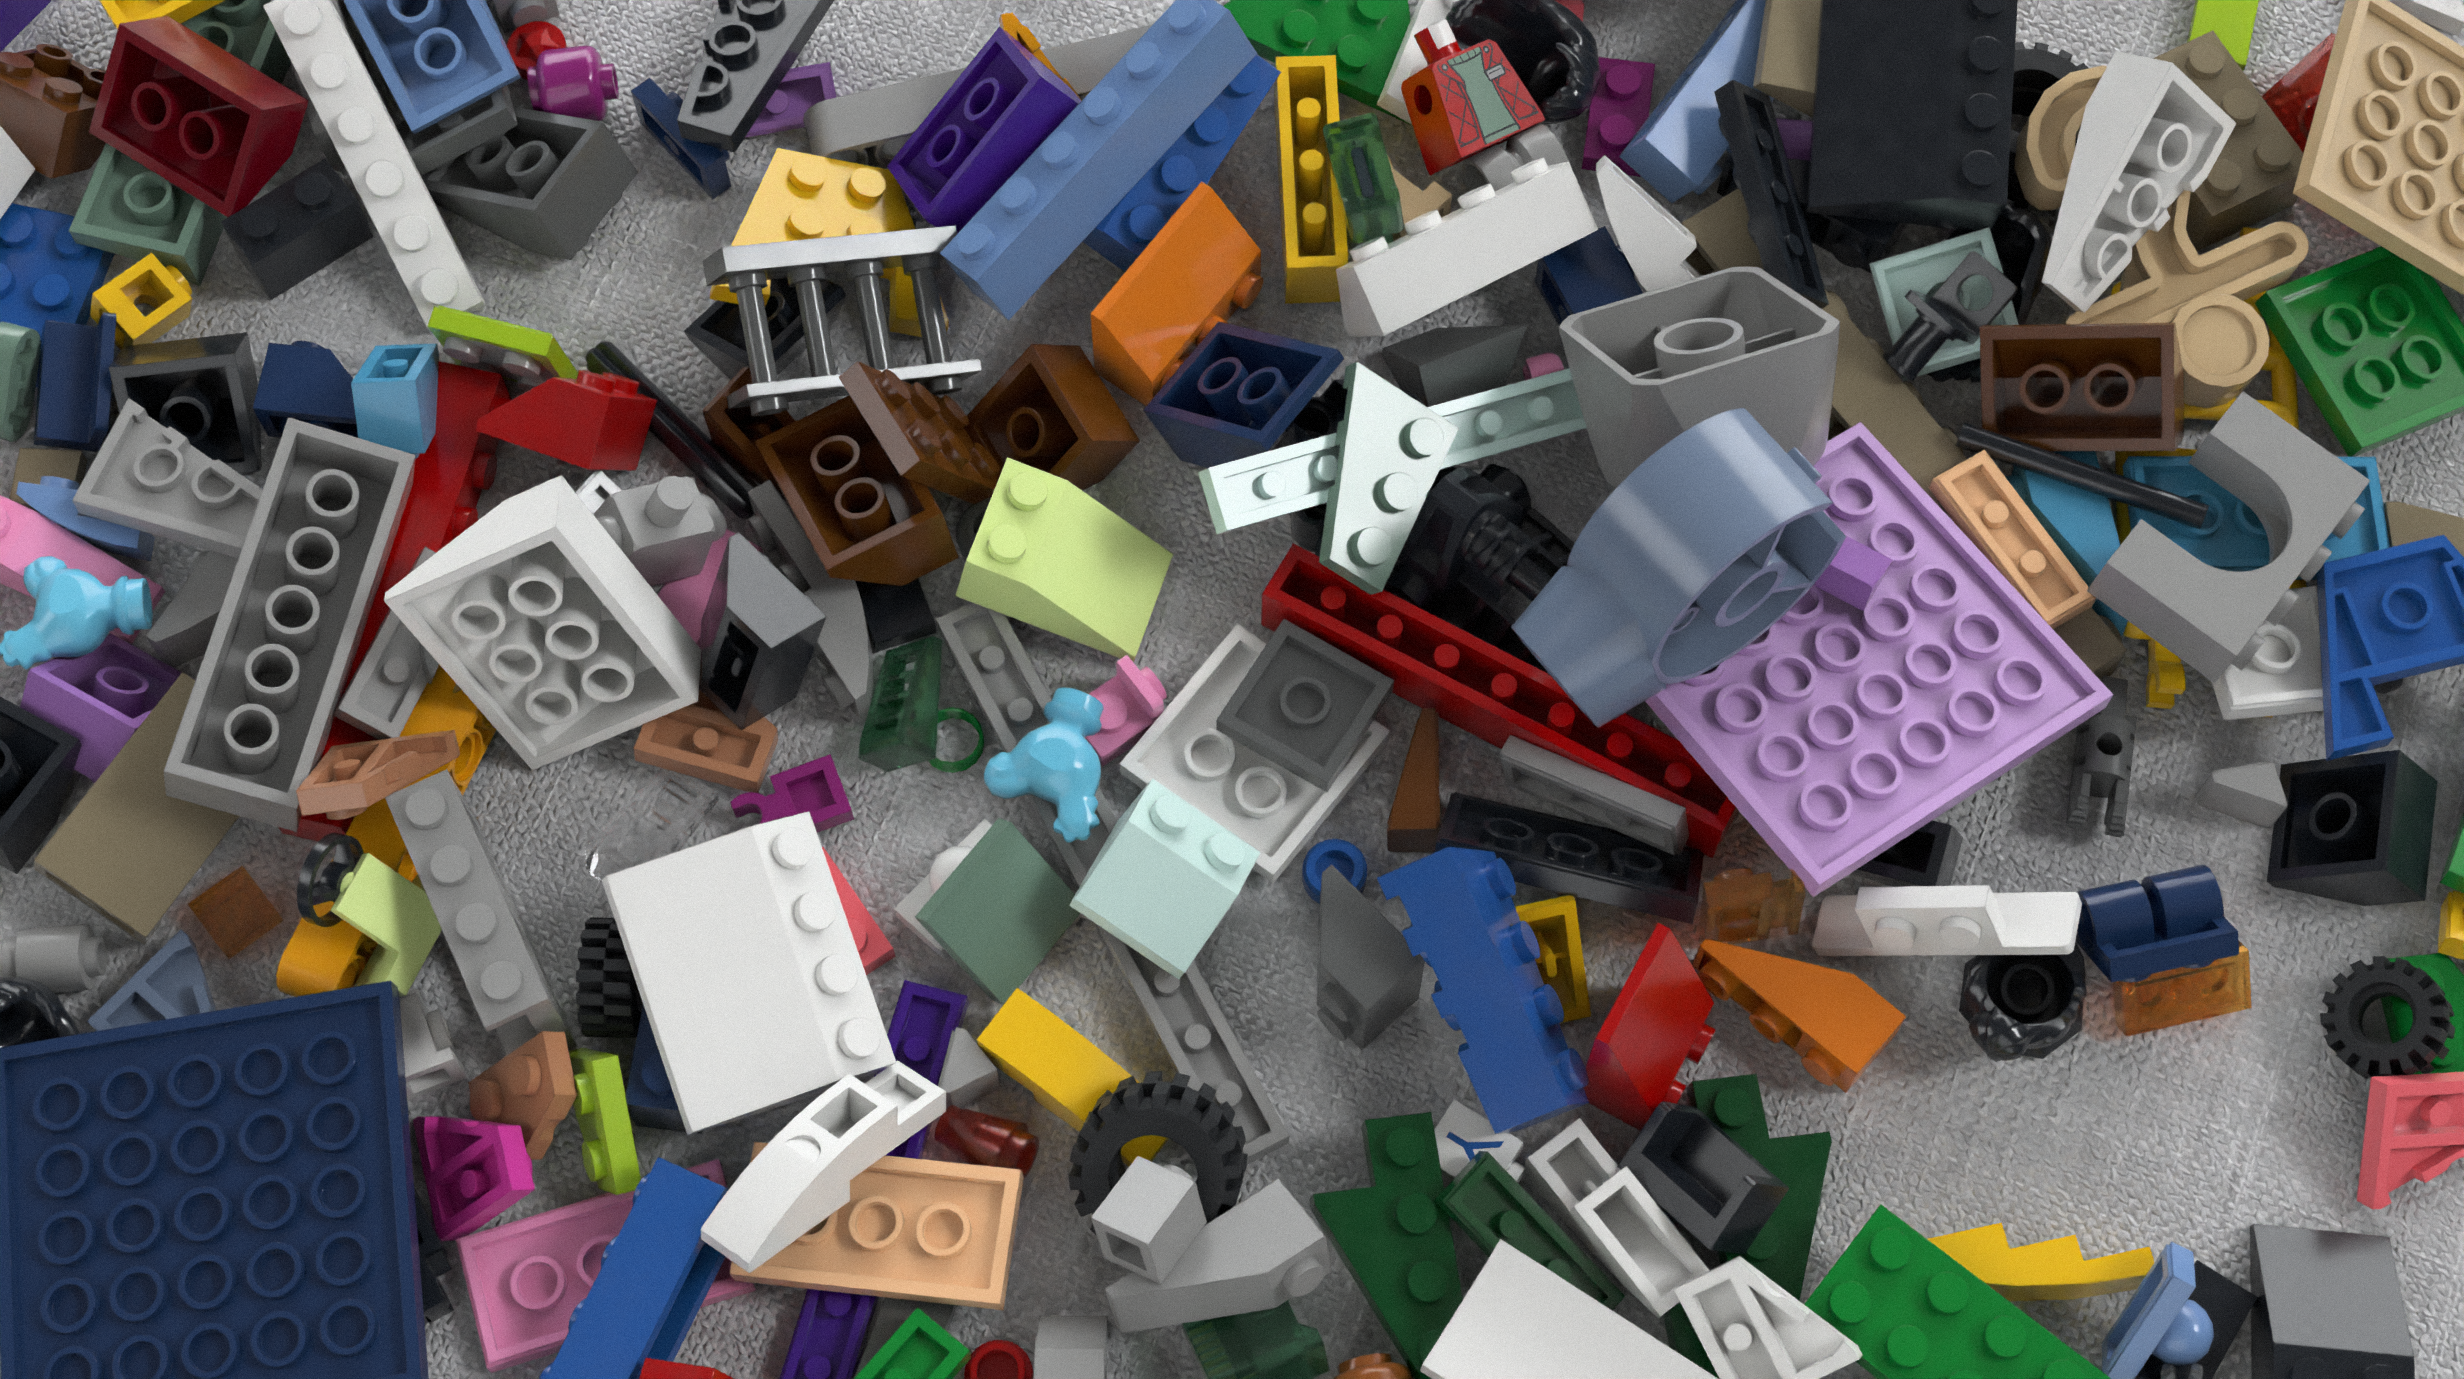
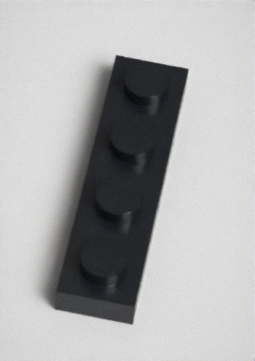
M1731 80L1714 91L1721 115L1718 119L1719 128L1729 143L1735 165L1733 178L1738 189L1743 194L1750 218L1747 224L1749 234L1758 247L1764 271L1822 309L1829 305L1770 97L1740 82Z

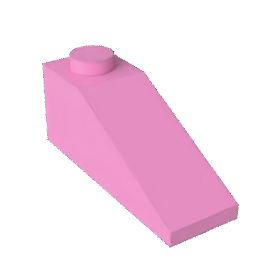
M0 495L1 584L33 598L24 585V568L40 557L52 556L64 561L67 568L80 569L92 574L104 586L114 585L121 576H128L129 579L146 578L151 593L152 610L155 609L165 593L162 586L40 513ZM115 628L109 633L133 643L140 630H135L134 634L127 635L122 633L119 628Z

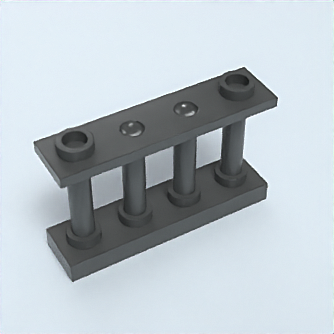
M956 225L721 247L702 261L707 286L729 284L730 292L737 293L753 384H747L727 396L729 409L751 407L752 416H765L789 410L788 402L849 395L839 379L841 374L836 373L820 284L826 281L825 274L846 272L847 281H854L869 366L881 372L888 369L900 380L911 385L915 382L920 383L931 394L936 396L962 390L961 381L982 371L980 359L951 362L935 271L941 269L940 262L944 260L939 253L957 235ZM903 267L904 275L911 276L926 365L894 367L878 277L884 275L883 269ZM788 278L789 286L796 287L812 377L778 381L762 288L767 287V280Z

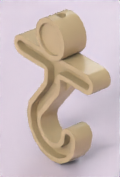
M2101 65L2070 72L2046 89L2017 138L2015 170L2024 198L2030 205L2039 210L2050 211L2061 207L2075 151L2076 137L2079 135L2085 107L2107 66ZM2184 190L2167 208L2170 219L2158 232L2148 230L2132 247V260L2123 270L2120 292L2093 303L2085 313L2076 311L2069 316L2065 324L2176 323L2184 372V403L2190 406L2211 408L2227 404L2239 395L2260 372L2268 357L2270 338L2264 320L2244 300L2287 280L2305 259L2308 253L2309 242L2306 234L2300 227L2291 222L2279 221L2199 255L2186 231L2191 191Z

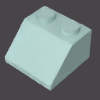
M1152 778L1116 822L1069 906L1179 980L1237 898L1260 852Z

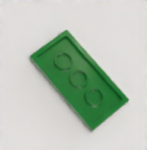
M1882 1204L1876 1209L1804 1304L1858 1345L1863 1355L1855 1362L1877 1379H2111Z

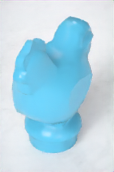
M44 556L34 560L24 568L23 578L27 591L36 600L33 619L17 631L10 630L4 633V640L0 643V655L3 656L7 666L20 665L24 669H29L34 663L45 662L52 657H80L91 653L101 645L108 633L115 628H119L122 633L127 635L134 634L135 630L151 629L153 621L152 599L146 578L129 579L128 576H121L114 585L104 586L92 574L80 569L67 568L64 561L58 558Z
M1065 687L1056 689L1051 702L1046 703L1044 707V715L1050 724L1028 732L1011 752H1000L989 760L984 772V782L994 796L1010 799L1024 795H1034L1055 804L1058 818L1053 823V830L1056 833L1062 834L1064 840L1068 843L1075 840H1087L1091 835L1090 830L1100 825V820L1095 815L1098 807V800L1095 794L1101 778V763L1097 753L1085 737L1093 736L1100 731L1102 726L1100 717L1104 710L1102 703L1095 697L1080 690Z

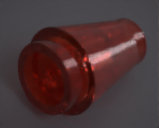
M955 1105L947 1107L946 1112L941 1115L934 1135L935 1141L945 1145L947 1149L968 1164L1019 1169L1024 1179L1030 1172L1039 1149V1138L1028 1132L1026 1123L965 1108L962 1109Z

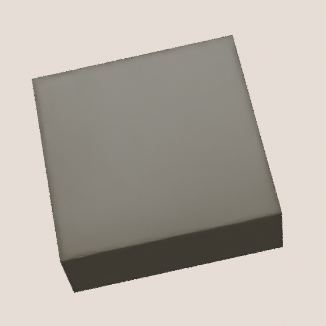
M20 448L9 499L36 511L16 494L18 482L40 485L42 476H54L73 480L81 485L84 480L88 460L82 451Z

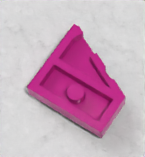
M417 1116L413 1119L435 1228L442 1241H456V1239L470 1235L535 1190L532 1178V1161L526 1152L521 1125L446 1116Z

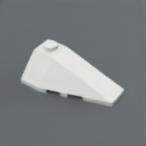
M2115 51L2086 104L2042 279L2043 284L2077 311L2085 313L2132 260V247L2148 230L2158 232L2170 219L2167 208L2184 190L2194 192L2209 175L2236 125L2234 120L2172 62Z

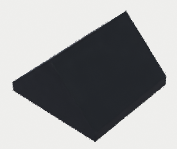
M788 278L771 280L770 297L765 306L777 376L806 349L796 287L789 286ZM826 279V281L820 284L829 328L837 320L846 294L841 286ZM717 300L684 330L688 339L730 380L743 367L750 368L739 304Z

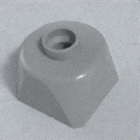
M1759 267L1727 268L1569 315L1559 325L1578 401L1595 455L1603 475L1614 488H1617L1624 479L1657 450L1684 431L1712 416L1733 409L1745 408L1786 453L1796 447L1813 466L1825 452L1835 385L1840 321Z

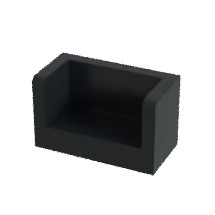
M1666 1101L1658 1104L1617 1166L1620 1170L1627 1166L1648 1194L1708 1249L1722 1252L1746 1254L1789 1190L1788 1186L1699 1109Z

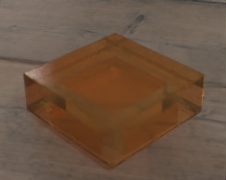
M243 865L188 903V906L228 959L284 921Z

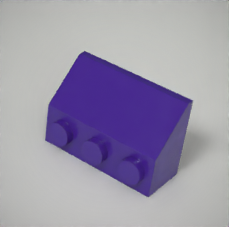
M999 26L887 165V168L927 222L935 227L956 225L958 234L1077 107L1081 100L1066 83Z

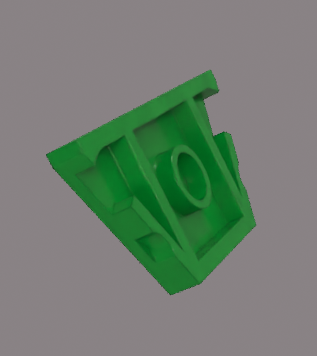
M1230 0L1224 5L1231 12L1258 56L1275 63L1276 57L1336 55L1339 93L1412 125L1377 105L1411 21L1408 0Z

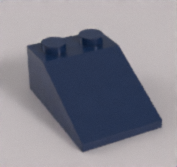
M1218 321L1143 411L1181 461L1205 468L1214 467L1267 452L1340 365L1344 357L1338 349Z

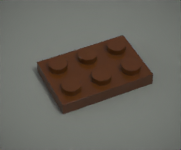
M858 361L839 376L842 384L902 477L972 504L992 497L998 482L995 475L1000 471L999 466L982 445L972 441L964 428L969 424L968 418L952 398L947 395L940 398L931 394L920 383L915 382L911 385L900 380L888 369L881 372Z

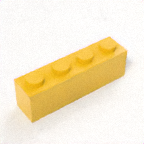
M1336 55L1276 57L1275 68L1281 72L1274 82V109L1285 304L1341 302L1336 269L1349 262Z

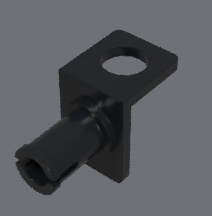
M1974 251L1970 252L1933 297L1912 289L1904 296L1916 307L1915 310L1919 316L1892 348L1884 353L1883 358L1901 375L1914 381L1918 377L1917 374L1947 339L1951 341L1959 339L1974 344L1980 337V327L1982 325H1990L2017 294L2018 287L1981 254ZM1975 275L1984 276L1992 284V299L1983 309L1970 311L1961 303L1959 296L1960 288L1968 278Z

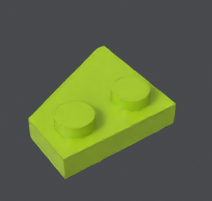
M584 1047L570 1050L569 1055L578 1094L573 1107L584 1140L582 1143V1158L588 1178L592 1182L596 1181L599 1189L615 1195L635 1191L641 1181L618 1055Z

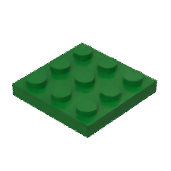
M2380 246L2268 290L2255 302V305L2348 457H2356L2464 412V325L2434 277L2384 247Z

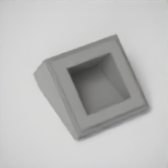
M2269 761L2214 770L2195 796L2199 806L2263 827L2273 826L2287 808L2286 797L2275 763H2270Z

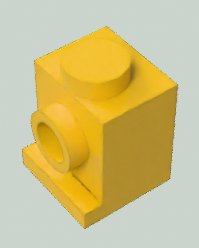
M150 253L92 293L90 316L98 324L103 312L116 314L115 345L120 350L123 346L152 343L190 316L193 299L191 297L192 289L177 268L172 265L164 267L154 254ZM146 303L153 306L155 310L144 316L136 306Z

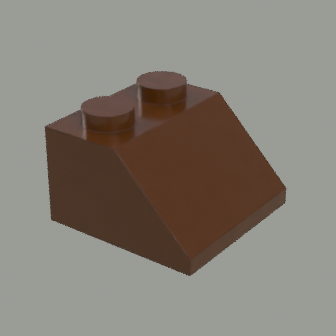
M1031 344L967 415L969 424L964 427L972 441L982 445L995 459L1000 470L995 475L997 480L1008 457L1066 479L1082 491L1103 481L1140 442L1084 351L1078 345Z

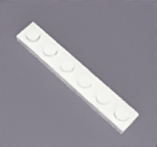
M273 0L263 5L426 327L428 326L434 306L438 307L440 305L468 313L486 306L332 1Z

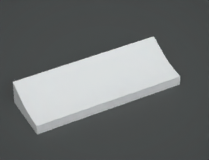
M1502 1239L1499 1240L1420 1369L1422 1373L1432 1379H1718Z

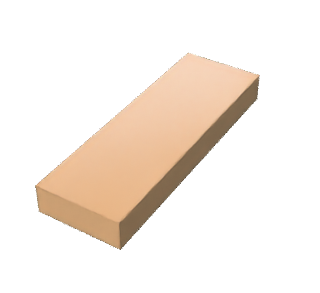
M1985 450L1932 479L1929 489L1954 523L2052 629L2093 606L2096 597L2087 591L2088 585Z

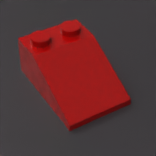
M1660 923L1656 925L1595 1038L1585 1067L1588 1074V1085L1583 1087L1589 1104L1640 1131L1659 1103L1666 1101L1678 1104L1687 1086L1676 1080L1683 1064L1688 1059L1698 1065L1716 1031L1715 1028L1705 1024L1714 1005L1712 998L1671 929Z

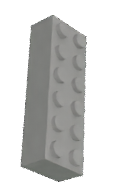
M288 417L164 769L166 796L297 832L302 814L296 790L322 758L335 719L333 714L342 698L413 485L416 455Z

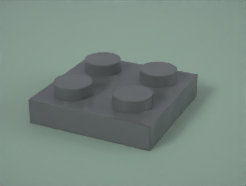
M1283 619L1217 718L1216 730L1323 791L1328 792L1392 693L1394 680Z

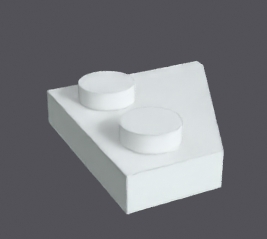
M1740 1256L1674 1289L1720 1379H1819L1859 1360L1863 1355L1857 1344Z

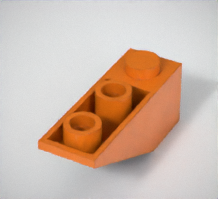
M1705 939L1699 946L1692 964L1693 968L1699 972L1697 975L1704 987L1710 993L1722 1000L1731 998L1750 1014L1749 1020L1760 1034L1775 1043H1779L1782 1040L1802 1057L1801 1063L1810 1075L1825 1085L1832 1086L1836 1084L1845 1093L1895 1037L1906 1018L1902 1012L1852 973L1710 939Z

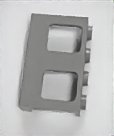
M447 769L385 797L485 1030L488 1032L495 1029L506 1056L542 1031L565 1032L568 1050L577 1047L481 826Z

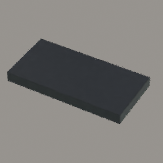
M1451 793L1434 853L1447 847L1493 851L1496 858H1501L1505 861L1513 875L1514 881L1517 883L1693 924L1698 905L1704 856L1701 850L1684 846L1680 855H1673L1613 829L1462 793Z

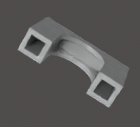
M2244 391L2241 392L2210 431L2188 463L2243 501L2257 515L2264 526L2269 541L2270 556L2268 565L2244 572L2226 571L2212 567L2195 558L2141 519L2110 557L2087 590L2094 597L2214 683L2230 664L2242 671L2259 650L2265 639L2258 635L2256 630L2264 620L2276 626L2290 609L2299 595L2289 587L2298 576L2309 583L2325 563L2332 551L2322 544L2330 533L2342 539L2360 517L2365 508L2355 501L2370 482L2368 478Z

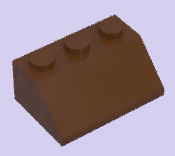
M2176 323L1982 325L1980 327L1981 413L1983 429L2048 451H2175L2184 438V372Z
M850 395L755 441L760 454L829 578L904 586L959 558L944 516L927 486L902 477Z

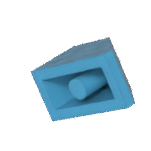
M438 343L374 347L351 382L358 438L416 455L415 459L419 454L426 452L436 434L439 368Z

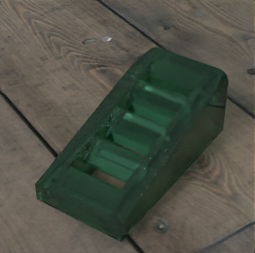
M932 636L886 651L860 739L858 754L860 760L890 772L936 758L942 653L941 639ZM915 662L914 669L906 671V664ZM909 683L908 689L905 690V684Z

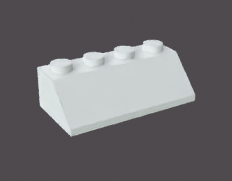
M1544 157L1539 158L1510 172L1514 182L1495 192L1491 183L1458 197L1457 200L1461 208L1442 218L1436 209L1410 220L1404 224L1407 235L1387 244L1384 236H1380L1350 250L1354 261L1336 269L1343 323L1349 338L1385 336L1597 231L1598 227L1570 163L1564 162L1547 165Z

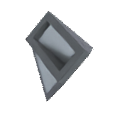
M1527 325L1435 328L1384 347L1381 355L1400 389L1416 394L1426 407H1431L1506 386Z

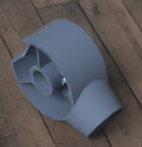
M1745 408L1729 410L1712 416L1684 431L1657 450L1624 479L1596 510L1581 531L1571 550L1567 566L1561 567L1511 628L1586 717L1597 728H1600L1666 689V684L1679 683L1701 675L1731 658L1756 640L1781 619L1815 584L1840 550L1846 535L1824 512L1833 502L1815 484L1822 478V475L1796 447L1786 453Z

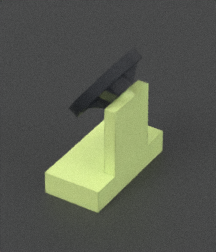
M331 833L324 836L311 849L302 866L297 885V905L301 916L308 923L321 927L334 926L343 919L376 941L378 944L354 987L392 981L398 987L399 997L406 996L442 931L418 874L413 882H410L371 854H364L362 846L357 839L341 833ZM336 846L333 861L325 867L319 885L313 889L315 876L321 862L327 853ZM328 901L335 902L330 912L324 916L318 917L315 913L313 905Z

